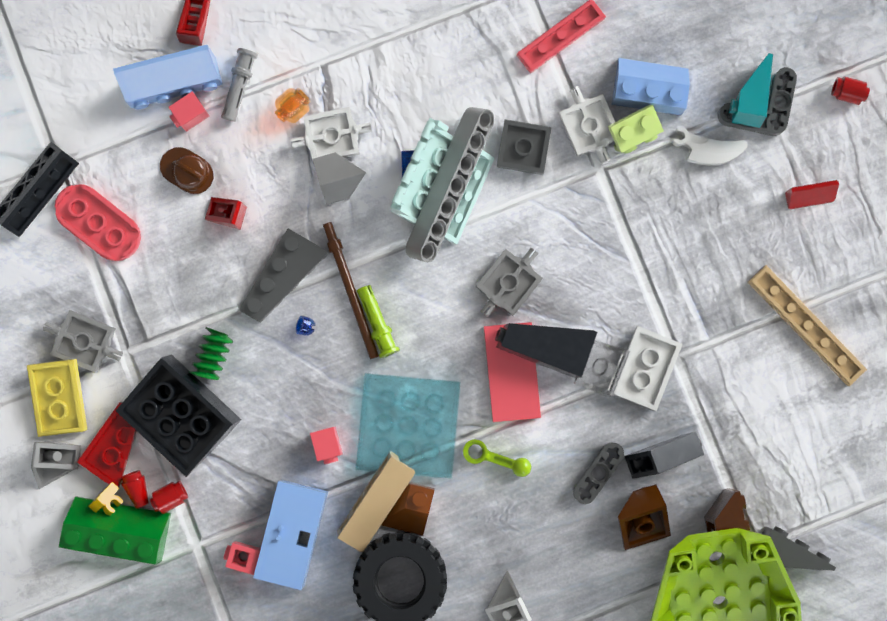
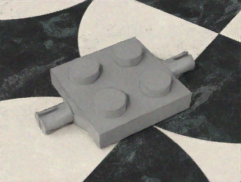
M530 248L523 258L514 256L505 249L478 282L476 288L483 292L489 300L480 310L484 314L489 308L485 314L486 317H489L496 306L503 308L514 316L543 278L530 265L538 255V252L535 251L529 258L534 251L533 248Z
M69 310L65 321L60 327L48 321L44 324L50 328L43 327V331L56 335L55 344L50 355L62 360L77 359L78 366L94 373L98 372L102 360L106 356L120 361L121 357L119 356L123 355L122 351L110 347L116 328L72 310Z

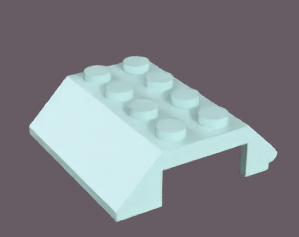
M429 118L424 127L421 139L417 143L390 207L391 212L414 225L453 139V136L446 132L449 127L441 121ZM483 150L444 237L445 240L458 244L495 159Z

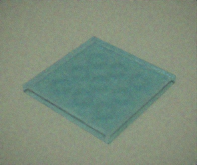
M365 373L356 470L376 472L389 451L398 455L399 461L415 470L414 475L452 478L461 382Z

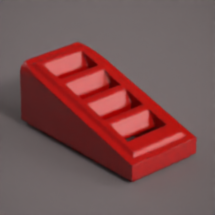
M185 0L176 31L180 43L202 46L211 0ZM191 4L201 5L202 8L191 7ZM190 13H191V14H197V15H200V16H199V17H198V16H192V15H190ZM188 23L197 24V26L188 25Z

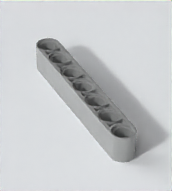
M469 107L463 113L405 247L406 254L410 258L429 263L437 256L493 127L494 114L491 110Z

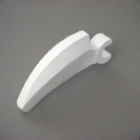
M678 127L675 133L682 135L683 140L674 139L672 142L676 147L685 146L689 149L688 161L707 166L721 165L734 160L744 152L748 145L743 140L720 141L689 133L683 127Z

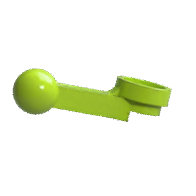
M470 440L463 448L464 458L472 464L489 461L512 469L518 477H525L531 472V463L526 458L514 460L491 452L487 449L485 443L480 440ZM475 444L482 448V455L478 459H474L469 455L470 447Z

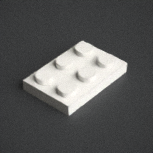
M636 326L610 393L657 411L682 343Z

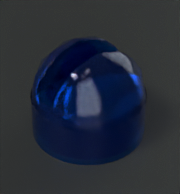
M301 315L296 323V333L309 336L315 331L312 326H316V323L310 317Z

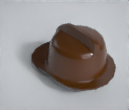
M174 147L168 150L160 161V171L163 177L190 194L205 192L213 182L214 174L211 165L189 149Z

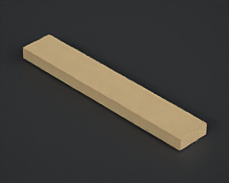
M767 265L748 281L751 287L847 386H851L867 370Z

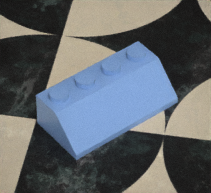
M208 45L113 69L125 102L134 109L147 108L148 104L154 102L160 104L167 103L172 100L171 98L178 96L183 98L192 91L193 93L201 90L205 92L217 89V86L223 85L216 57Z

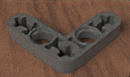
M784 67L774 75L768 100L767 117L760 128L732 123V118L728 120L724 112L730 108L731 103H726L719 109V122L728 127L760 134L780 135L788 126L797 81L795 71ZM786 74V78L790 81L785 84L784 90H779L783 85V80L779 78ZM776 96L785 98V107L779 108L775 105L774 99ZM777 113H784V115L778 116L777 124L781 126L775 130L774 125L770 124V122L775 120Z

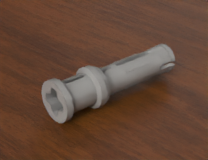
M244 48L237 49V61L235 67L231 69L233 78L221 118L236 122L247 80H250L253 75L251 70L254 59L258 58L257 53Z

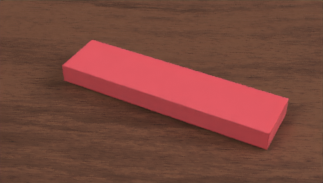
M589 0L520 50L516 56L531 74L602 22L606 16L594 0Z

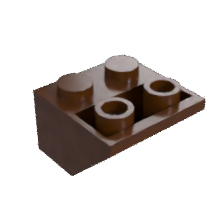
M726 488L721 492L704 516L707 532L732 528L750 531L749 522L747 519L745 520L743 512L746 509V500L740 491Z

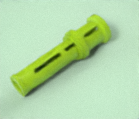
M371 285L359 288L357 293L373 331L371 337L376 341L379 348V357L384 358L397 353L400 349L394 343L391 335L392 329L384 321Z

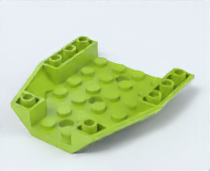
M732 528L688 535L669 551L650 621H802L801 602L771 537L740 528ZM714 552L722 553L718 560H710L711 554ZM716 597H725V600L722 603H713Z

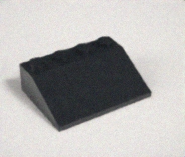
M172 354L161 357L116 410L123 419L185 477L242 420L197 377L189 373V370Z

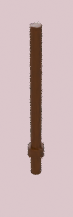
M332 222L325 223L323 227L328 239L327 246L329 252L333 253L370 360L377 358L379 355L341 250L343 245L336 236Z

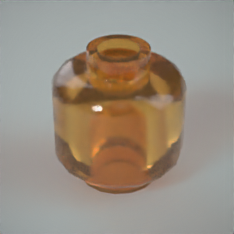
M288 88L275 100L277 108L275 114L283 122L287 120L290 123H296L309 112L310 100L301 89Z

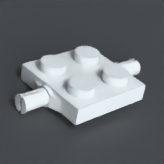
M579 86L575 87V89L572 88L570 92L575 103L570 108L560 111L559 117L576 156L596 151L601 164H604L611 160L605 147L614 142L608 126L615 123V120L603 94L594 98L584 99Z
M350 107L303 116L306 127L305 136L291 138L293 148L307 145L311 152L312 161L314 158L335 152L346 158L360 155L358 134L372 132L370 122L356 125L352 119Z

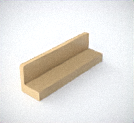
M389 451L337 530V538L356 550L363 552L414 476L415 470L399 461L398 455Z

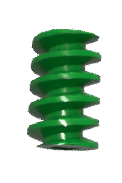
M206 327L205 329L211 333L210 335H202L207 344H199L198 346L204 353L195 354L200 362H192L191 365L197 371H189V373L208 380H219L220 377L215 371H222L223 367L218 362H226L227 360L221 353L230 352V349L225 344H232L233 340L225 333Z

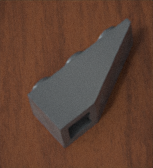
M777 526L774 529L765 527L762 532L763 535L771 537L785 568L835 571L836 567L829 563L831 560L829 557L820 552H817L816 555L808 551L810 546L798 539L795 542L788 539L789 533Z

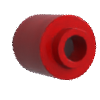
M845 76L843 78L837 77L833 84L831 95L835 96L837 100L860 105L862 101L865 102L867 100L870 88L867 87V82Z
M180 481L176 483L171 482L152 492L153 498L150 499V503L155 512L160 511L162 514H165L183 504L184 500L189 497Z

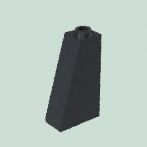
M508 323L503 328H499L495 341H498L496 346L498 349L570 377L582 378L598 332L594 330Z

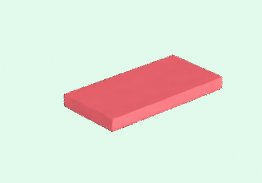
M532 322L515 323V324L532 325ZM504 325L484 326L492 421L502 422L541 418L536 363L496 348L498 341H495L496 334L499 328H503Z

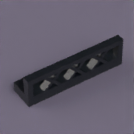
M50 142L1 202L0 225L20 237L79 163L53 142Z

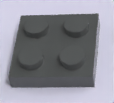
M505 119L497 168L543 175L551 127Z

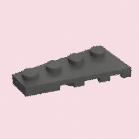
M288 228L239 311L261 323L315 269L316 265L329 252Z

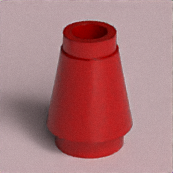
M140 470L122 476L123 482L121 485L135 508L149 504L145 476L141 474Z

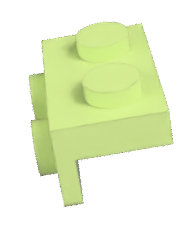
M648 105L608 126L615 145H613L614 149L624 154L634 151L637 148L636 145L642 142L648 143L657 139V135L664 131L653 105Z

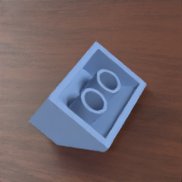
M618 58L611 105L636 109L653 105L656 112L682 115L687 109L690 88L689 69Z

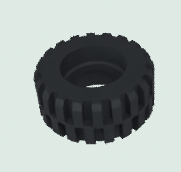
M397 531V533H387L378 539L376 538L360 555L353 573V592L357 597L356 602L359 608H363L364 614L369 619L373 618L375 621H425L428 618H432L436 614L438 607H441L447 589L446 566L440 556V552L426 538L423 539L418 534L412 532L409 534L404 533V531ZM395 557H406L418 564L423 573L424 583L421 592L416 598L406 603H396L385 598L380 592L377 583V576L381 566L389 559Z

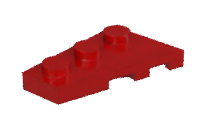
M119 402L77 461V463L107 484L113 482L118 488L120 487L121 477L124 474L137 432L116 412L123 402Z

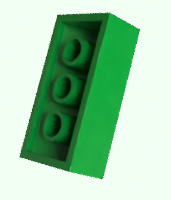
M78 496L74 498L63 522L59 548L154 565L162 561L171 513L166 512L162 514L160 511L155 512V510L135 508L134 506L123 504L117 507L114 503L110 502V506L115 512L107 515L104 513L103 508L95 513L88 507L94 499Z

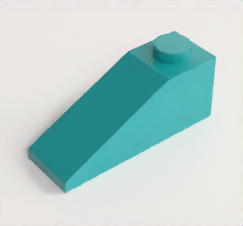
M768 53L740 90L736 99H732L729 113L733 114L732 123L760 128L766 119L773 54Z

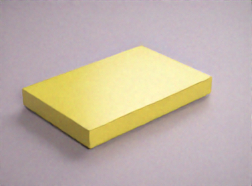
M77 359L27 365L38 437L88 430Z

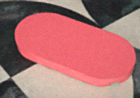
M79 184L68 186L58 194L55 200V214L59 223L100 256L111 261H122L131 257L136 252L141 240L138 225L96 190L87 185Z

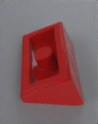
M833 180L792 187L785 193L788 208L795 209L835 201L839 181Z

